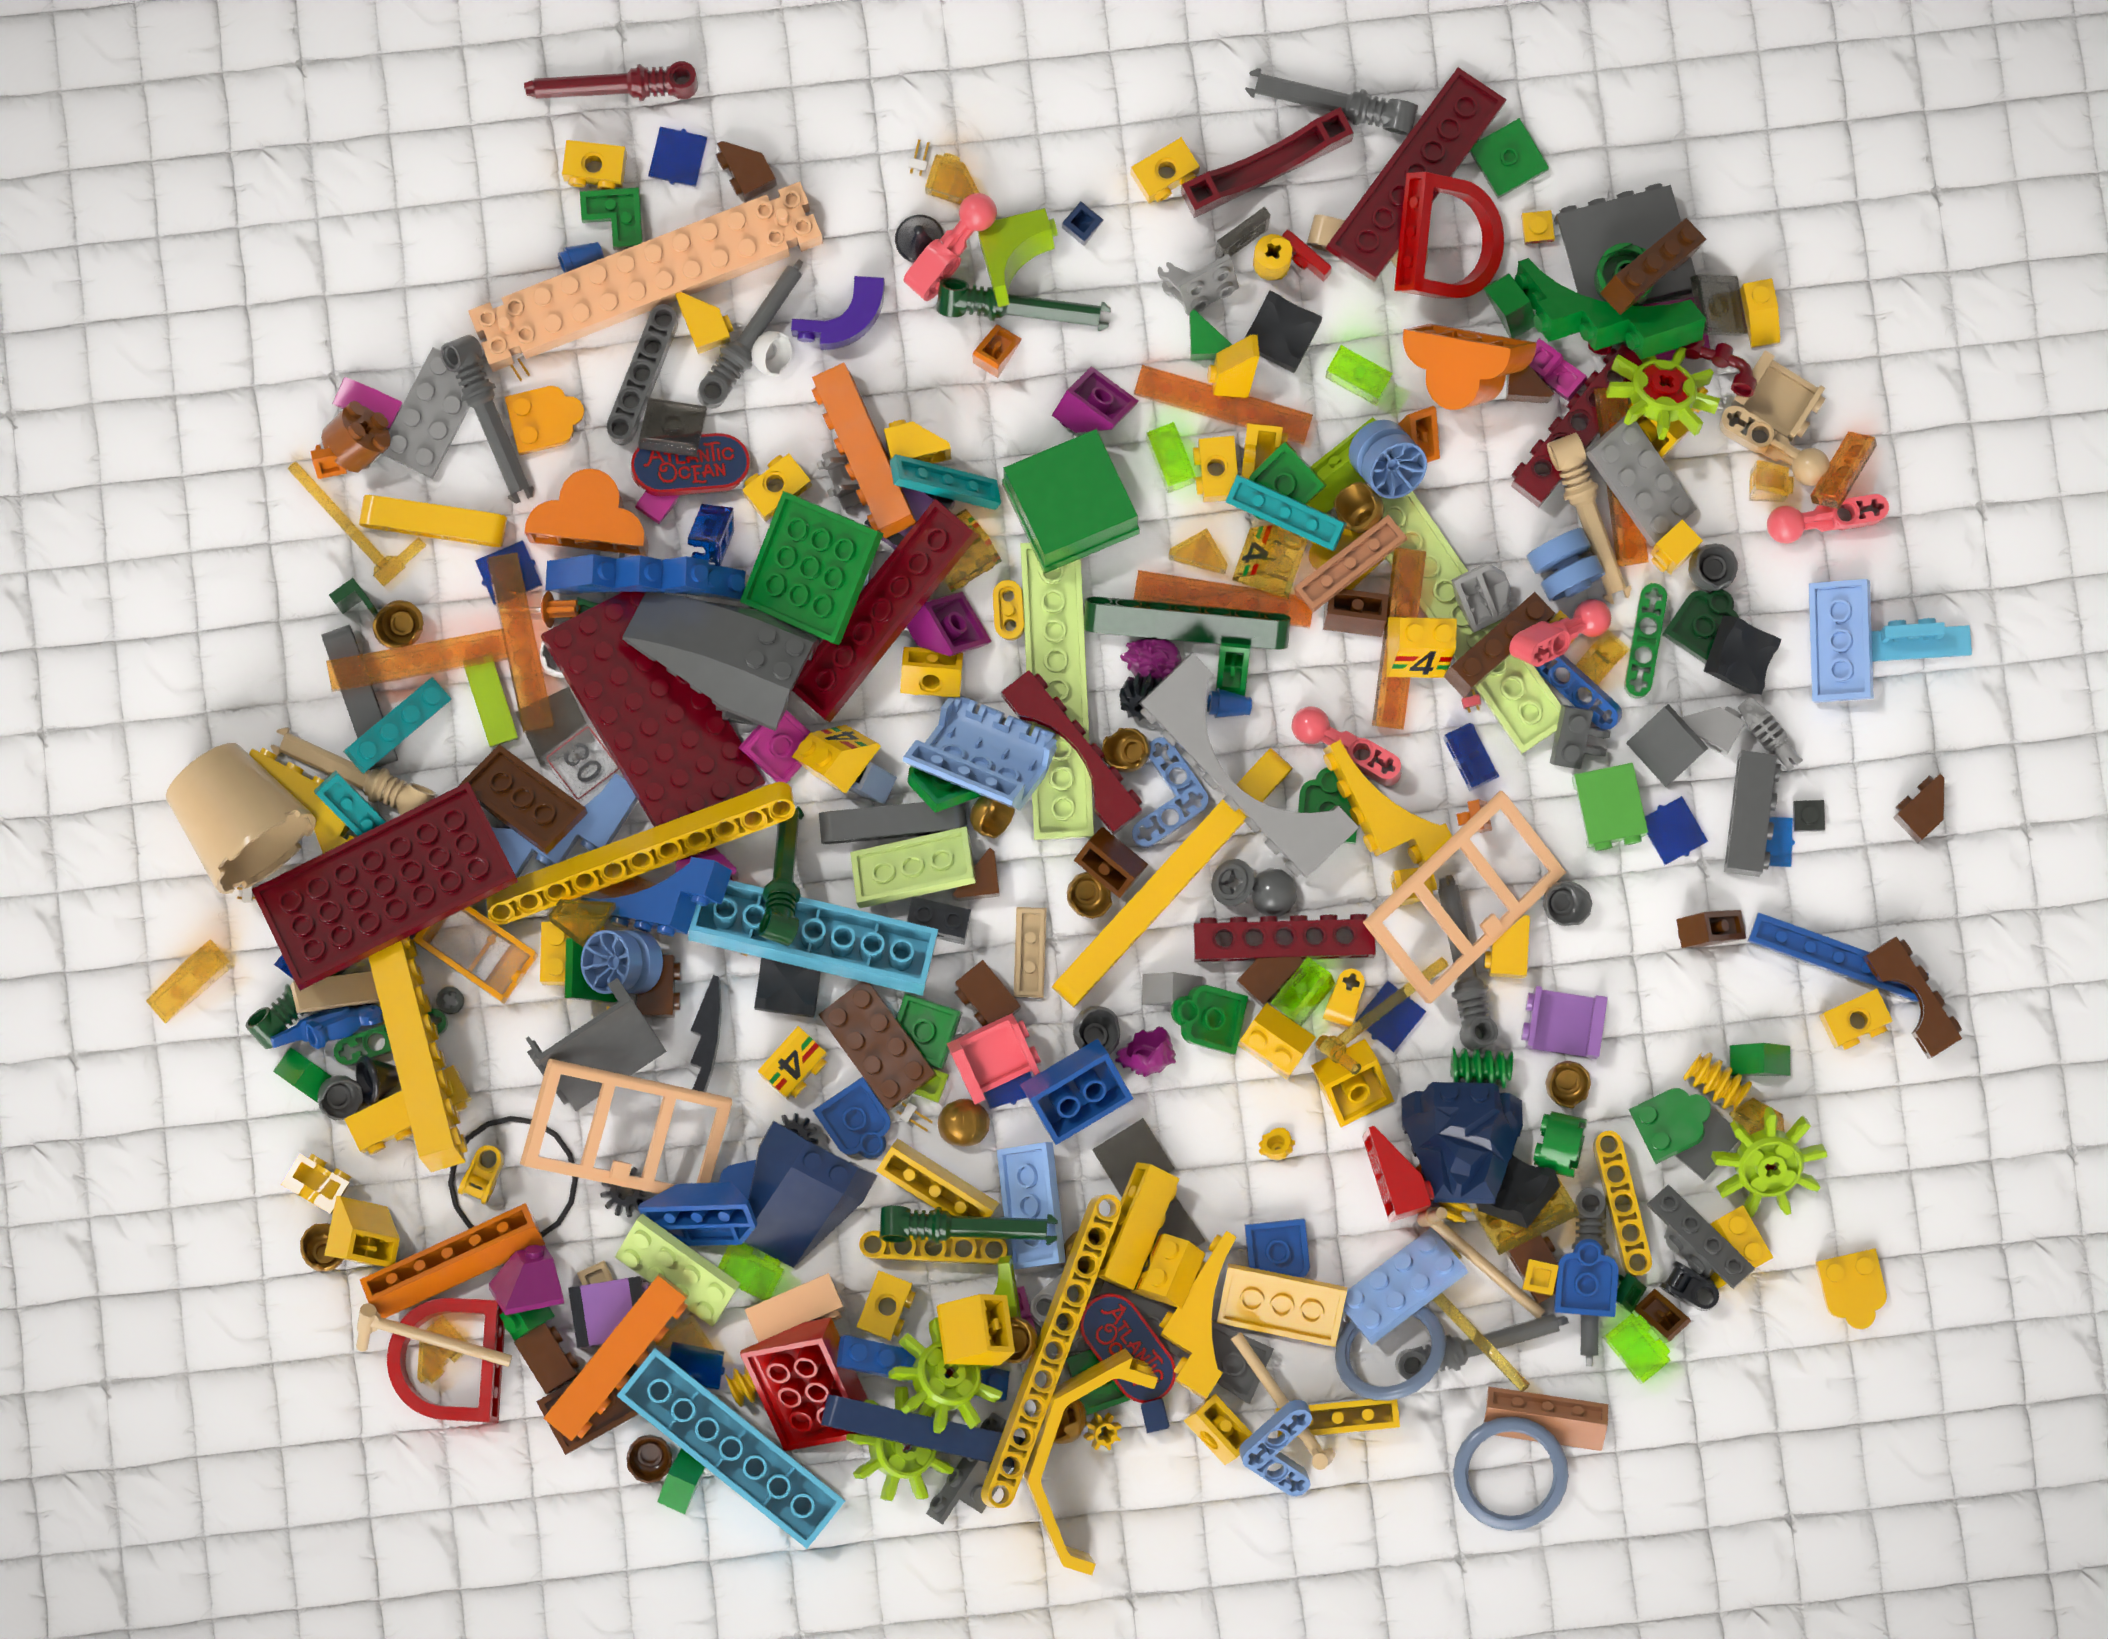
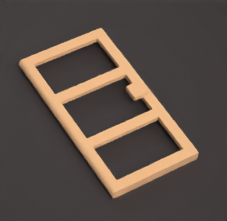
M1499 791L1363 923L1426 1003H1432L1546 893L1548 888L1552 887L1567 872L1503 791ZM1500 809L1548 870L1519 900L1514 897L1470 840ZM1459 848L1508 909L1500 919L1495 914H1490L1479 925L1484 934L1473 945L1424 884ZM1413 892L1462 953V956L1432 985L1382 923Z
M549 1059L520 1164L526 1167L659 1194L676 1185L657 1181L655 1176L676 1099L717 1108L697 1183H711L732 1106V1098ZM561 1074L602 1083L580 1164L539 1156ZM615 1086L663 1096L641 1177L630 1175L632 1164L623 1161L613 1160L610 1171L594 1167Z

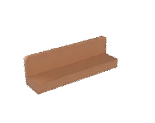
M1387 515L1294 587L1295 596L1299 600L1302 599L1308 608L1315 612L1407 541L1406 535L1392 518Z
M1488 1386L1483 1423L1501 1417L1525 1418L1546 1428L1555 1436L1560 1445L1601 1451L1608 1426L1609 1404ZM1502 1432L1496 1434V1436L1538 1442L1524 1433Z

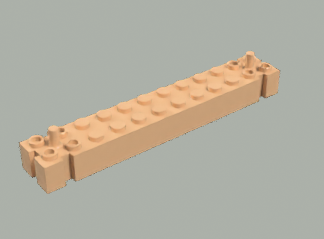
M801 182L779 189V198L769 201L766 194L501 298L504 305L492 308L489 302L468 310L479 339L487 338L488 340L482 342L481 345L492 372L515 364L512 358L515 354L523 353L525 359H528L651 311L657 305H666L677 301L676 293L682 292L692 295L790 256L789 249L799 245L802 252L823 244L822 234L814 215H805V213L810 211V207Z

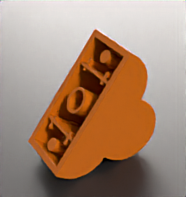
M1426 324L1403 330L1405 352L1415 365L1426 369V387L1431 398L1439 406L1449 410L1463 409L1495 399L1504 387L1506 375L1520 372L1531 363L1537 345L1536 342L1435 324Z
M583 469L570 475L562 485L559 500L546 501L535 507L529 514L525 524L524 532L530 543L648 557V540L641 522L633 513L624 509L621 495L614 480L605 472L597 469Z

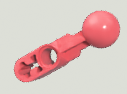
M974 193L967 196L961 202L959 208L960 221L955 228L947 230L941 239L933 240L906 272L903 279L904 283L924 301L933 299L938 294L940 281L944 278H951L961 264L960 255L967 248V240L974 231L986 230L995 222L997 208L994 201L982 193Z
M1871 494L1816 506L1814 511L1801 513L1792 506H1780L1770 513L1767 519V530L1775 541L1788 544L1798 540L1804 530L1816 528L1824 532L1875 525L1888 514L1889 504L1882 495ZM1871 504L1873 508H1878L1879 510L1875 516L1873 511L1863 512L1860 515V511L1866 510ZM1838 508H1845L1850 512V521H1842L1838 517Z
M1585 600L1576 607L1572 619L1564 618L1551 624L1541 621L1518 632L1510 642V654L1526 663L1539 667L1563 655L1568 650L1572 639L1578 637V634L1597 637L1605 633L1611 624L1610 609L1600 600Z
M1313 706L1304 707L1294 715L1291 725L1292 731L1300 742L1305 744L1323 742L1329 746L1341 740L1350 758L1362 774L1384 786H1392L1400 780L1402 774L1401 762L1396 755L1366 738H1359L1348 731L1339 732L1330 727L1328 716L1320 708ZM1359 749H1365L1370 752V756L1366 760H1358L1354 757V753ZM1389 765H1392L1393 772L1388 771L1384 774L1382 767L1388 768Z

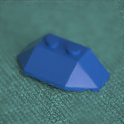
M732 1182L676 1184L640 1203L638 1206L640 1214H644L687 1246L742 1245L758 1225L749 1200Z

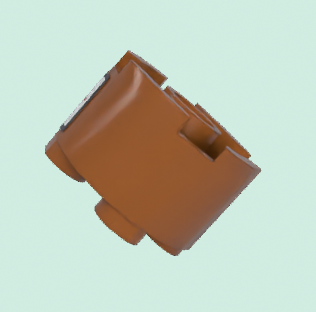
M352 401L322 430L321 439L325 450L330 447L331 451L338 457L335 460L338 465L348 471L359 473L362 469L369 468L389 448L391 441L389 430L387 429L389 422L382 413H375L362 406L359 402Z

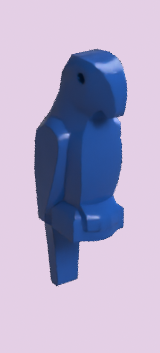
M375 1004L325 1009L300 1020L295 1026L272 1036L270 1039L273 1048L303 1040L304 1042H309L314 1048L320 1049L325 1047L328 1041L352 1036L361 1026L381 1023L384 1021L381 1008Z

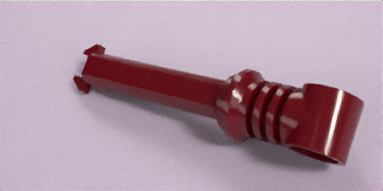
M678 61L671 66H667L666 70H664L663 66L659 67L658 71L656 67H652V71H649L648 67L637 64V68H631L628 73L534 78V80L524 83V89H526L527 96L536 97V99L629 93L633 98H639V101H644L646 97L651 96V93H653L654 97H658V93H661V96H665V92H668V96L688 99L697 92L698 81L695 68L688 62ZM679 77L689 78V81L685 84L675 82Z

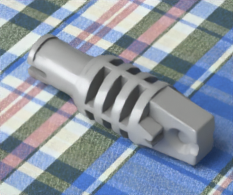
M1749 697L1738 706L1741 715L1748 725V729L1766 751H1773L1777 755V758L1788 772L1794 768L1789 758H1792L1796 765L1803 761L1786 740L1788 736L1773 715L1753 697Z

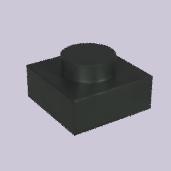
M1824 800L1793 801L1794 832L1825 830Z

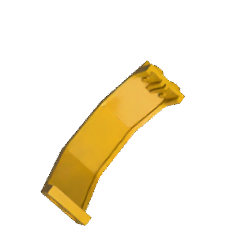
M1126 1348L1056 1386L1023 1474L1059 1561L1063 1567L1091 1576L1093 1575L1096 1563L1089 1553L1064 1544L1043 1490L1041 1479L1063 1412L1069 1404L1113 1379H1123L1155 1389L1158 1377L1153 1373L1152 1367L1148 1366V1363L1133 1358Z

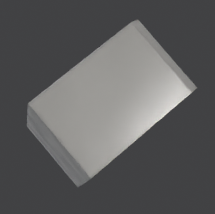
M1176 972L1143 974L1142 1005L1172 1006L1177 998L1188 996L1193 987L1203 985V976Z

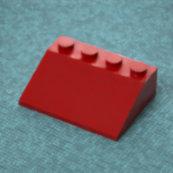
M1375 1126L1368 1127L1362 1138L1389 1223L1426 1211L1431 1206V1200L1435 1198L1430 1181L1424 1182L1420 1172Z
M831 1317L803 1322L749 1346L740 1352V1356L784 1451L845 1441L847 1434L854 1433L821 1425L827 1394L862 1402L866 1399L868 1400L856 1371L836 1367L840 1335Z

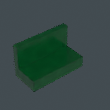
M351 578L329 594L342 614L361 601L364 602L374 618L378 614L377 609L354 578Z

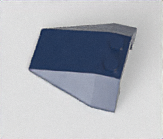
M773 1120L758 1147L748 1199L758 1225L744 1242L794 1268L863 1203L878 1175L852 1161L848 1162Z

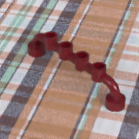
M1702 339L1701 341L1682 346L1686 348L1685 357L1689 359L1703 358L1712 361L1719 368L1730 366L1738 369L1740 373L1734 376L1731 390L1741 397H1751L1754 394L1757 380L1753 377L1751 366L1744 359L1732 355L1734 350L1730 345L1719 343L1714 350L1704 347L1705 340ZM1588 343V348L1598 355H1608L1612 349V346L1594 351Z

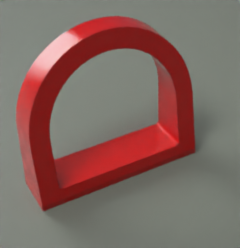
M1430 172L1406 173L1394 291L1439 299L1465 298L1475 295L1491 282L1503 256L1504 230L1496 205L1482 188L1470 181ZM1433 191L1453 195L1465 202L1476 215L1482 232V250L1475 268L1467 277L1454 284L1428 280L1424 277Z
M434 1299L415 1307L400 1321V1323L419 1328L426 1321L442 1314H484L483 1347L502 1353L504 1351L505 1327L499 1316L503 1311L496 1300ZM392 1334L387 1351L388 1374L395 1392L408 1407L421 1415L433 1419L499 1423L503 1365L482 1359L479 1406L477 1408L441 1406L424 1398L414 1388L406 1370V1351L411 1338Z

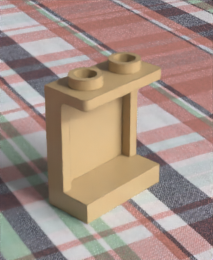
M1765 350L1752 370L1753 377L1757 380L1754 394L1751 397L1736 395L1731 406H1740L1768 422L1775 431L1787 437L1789 442H1792L1796 435L1801 438L1810 425V422L1806 421L1810 412L1813 411L1817 414L1826 398L1821 395L1825 387L1820 385L1818 388L1774 361L1775 356Z

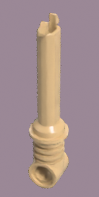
M1575 432L1547 443L1548 453L1557 471H1562L1559 473L1560 478H1565L1562 480V484L1567 485L1564 487L1565 493L1563 498L1576 508L1583 530L1591 544L1592 555L1598 557L1605 571V575L1601 577L1606 591V595L1602 596L1603 599L1614 604L1611 594L1623 590L1625 598H1629L1632 588L1630 585H1625L1595 499L1598 495L1596 490L1599 486L1592 478H1588L1590 472L1585 471L1588 469V466L1583 464L1586 460V453L1580 437Z
M288 727L276 731L284 735L280 747L274 744L270 746L277 756H280V753L286 754L329 775L336 770L349 784L362 789L365 796H368V801L372 803L377 801L383 802L387 806L390 805L394 809L397 808L398 813L401 815L434 799L436 796L434 791L415 783L407 784L404 780L400 781L399 778H394L386 768L368 770L362 774L352 761L290 734V728Z

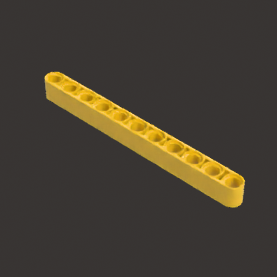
M1270 748L1236 785L1245 793L1263 803L1290 773L1293 767ZM1222 799L1051 988L1073 1008L1077 1006L1244 823L1243 820L1246 818L1245 814L1240 809L1233 811Z
M775 782L518 877L517 883L486 898L488 918L495 924H507L786 821L795 813L792 788L785 782Z
M1114 1195L1095 1196L1087 1206L1039 1334L1037 1348L1030 1358L981 1490L982 1501L988 1507L1006 1508L1015 1498L1121 1213V1202ZM1103 1200L1110 1205V1212L1106 1217L1099 1212V1204ZM1092 1228L1097 1230L1100 1236L1096 1245H1093L1088 1238ZM1081 1257L1086 1258L1089 1262V1269L1086 1273H1082L1078 1269V1261ZM1071 1285L1075 1286L1078 1290V1298L1074 1302L1070 1301L1067 1297V1290ZM1060 1314L1065 1315L1068 1320L1067 1327L1063 1331L1056 1324L1057 1317ZM1050 1342L1054 1343L1057 1347V1354L1053 1359H1050L1045 1351L1046 1346ZM1039 1371L1044 1372L1047 1379L1042 1388L1038 1387L1035 1383V1375ZM1029 1399L1036 1406L1035 1413L1032 1416H1028L1024 1411V1405ZM1018 1428L1022 1429L1025 1433V1440L1021 1445L1016 1444L1013 1438L1014 1432ZM1007 1457L1014 1461V1469L1010 1474L1005 1473L1002 1466L1003 1461ZM996 1486H1000L1004 1493L999 1503H996L992 1498V1491Z

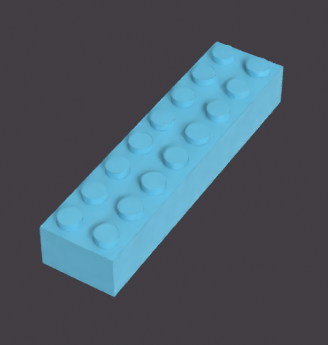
M729 880L722 904L709 902L708 907L698 904L696 906L688 932L689 941L923 996L938 929L800 897L795 909V917L799 919L798 931L793 942L789 946H785L763 938L758 934L759 924L766 907V900L763 897L764 888Z
M656 1347L617 1394L618 1398L806 1549H808L845 1502L844 1498Z

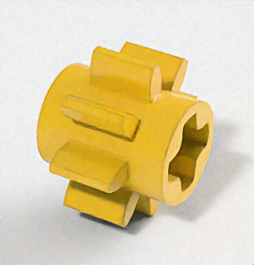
M1095 1412L1094 1418L1090 1422L1086 1421L1085 1425L1088 1427V1432L1083 1437L1087 1441L1093 1440L1091 1446L1095 1450H1098L1100 1445L1111 1450V1444L1115 1441H1121L1117 1436V1430L1121 1429L1122 1426L1118 1422L1112 1423L1114 1416L1109 1412L1104 1418ZM1105 1426L1106 1428L1103 1430L1104 1435L1099 1436L1102 1433L1101 1428Z

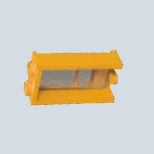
M470 906L415 933L416 936L413 939L416 944L503 1004H505L539 956L530 947Z

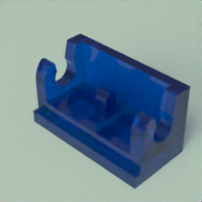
M701 504L688 536V545L702 547L705 553L693 552L691 557L708 560L710 563H715V566H721L734 534V508Z
M1468 723L1444 735L1443 740L1469 792L1500 777L1473 723Z

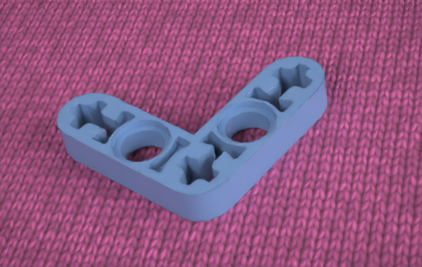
M1158 737L1150 743L1149 759L1175 797L1134 825L1132 839L1141 848L1154 846L1201 814L1208 805L1206 791L1175 746L1170 745L1164 737ZM1158 744L1161 747L1167 746L1169 748L1166 751V755L1170 761L1174 757L1178 760V762L1170 764L1165 771L1161 768V766L1166 765L1164 759L1161 756L1155 757L1153 755L1156 752L1155 746ZM1181 768L1186 772L1187 778L1182 784H1175L1170 780L1169 774L1173 769ZM1193 793L1194 796L1201 795V807L1190 806L1186 809V812L1190 815L1184 817L1182 809L1175 803L1181 801L1182 806H1184L1190 800L1189 794ZM1167 809H1173L1178 813L1179 820L1174 825H1166L1161 819L1162 813ZM1156 817L1158 825L1165 832L1159 834V830L1156 829L1151 833L1150 841H1147L1145 838L1138 839L1140 835L1139 828L1144 827L1146 830L1154 826V822L1151 819Z
M1302 1400L1288 1402L1247 1438L1239 1448L1245 1467L1291 1496H1299L1307 1492L1310 1488V1480L1304 1467L1280 1451L1310 1425L1312 1415L1308 1404ZM1273 1431H1283L1282 1435L1278 1438L1268 1437ZM1272 1464H1282V1467L1276 1471L1267 1470Z

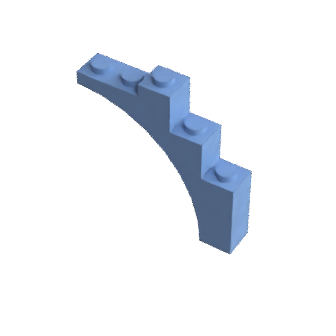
M615 773L604 789L584 806L588 814L547 855L512 829L492 828L516 878H518L534 853L538 854L535 859L548 867L564 861L579 838L582 839L580 845L589 851L610 844L638 802V799L626 779Z

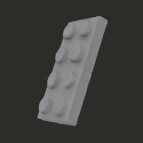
M432 347L389 430L390 446L382 454L431 479L434 478L470 408L466 401L462 402L461 400L463 394L461 390L464 386H459L458 384L461 382V379H456L455 377L458 375V372L454 373L445 367L441 359V350Z
M1625 415L1587 449L1585 453L1649 545L1655 546L1682 519L1685 520L1697 508L1638 423L1635 421L1628 426L1624 423Z

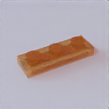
M1848 431L1830 461L1828 470L1821 476L1810 495L1813 504L1840 509L1877 446L1875 437Z

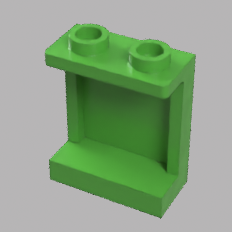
M1633 763L1574 774L1572 783L1574 790L1577 791L1587 837V848L1594 847L1595 851H1602L1613 848L1612 843L1624 841V845L1642 842L1641 837L1647 835L1648 829Z

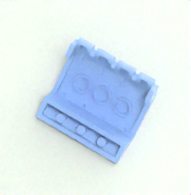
M961 695L960 698L956 697L955 700L952 697H948L941 707L938 726L925 743L916 740L903 756V762L911 767L1020 811L1048 771L1057 749L1056 733L1036 726L1032 735L1029 736L1031 723L1009 715L1005 724L1002 725L1001 722L1005 713L982 704L978 713L975 714L974 711L978 702Z

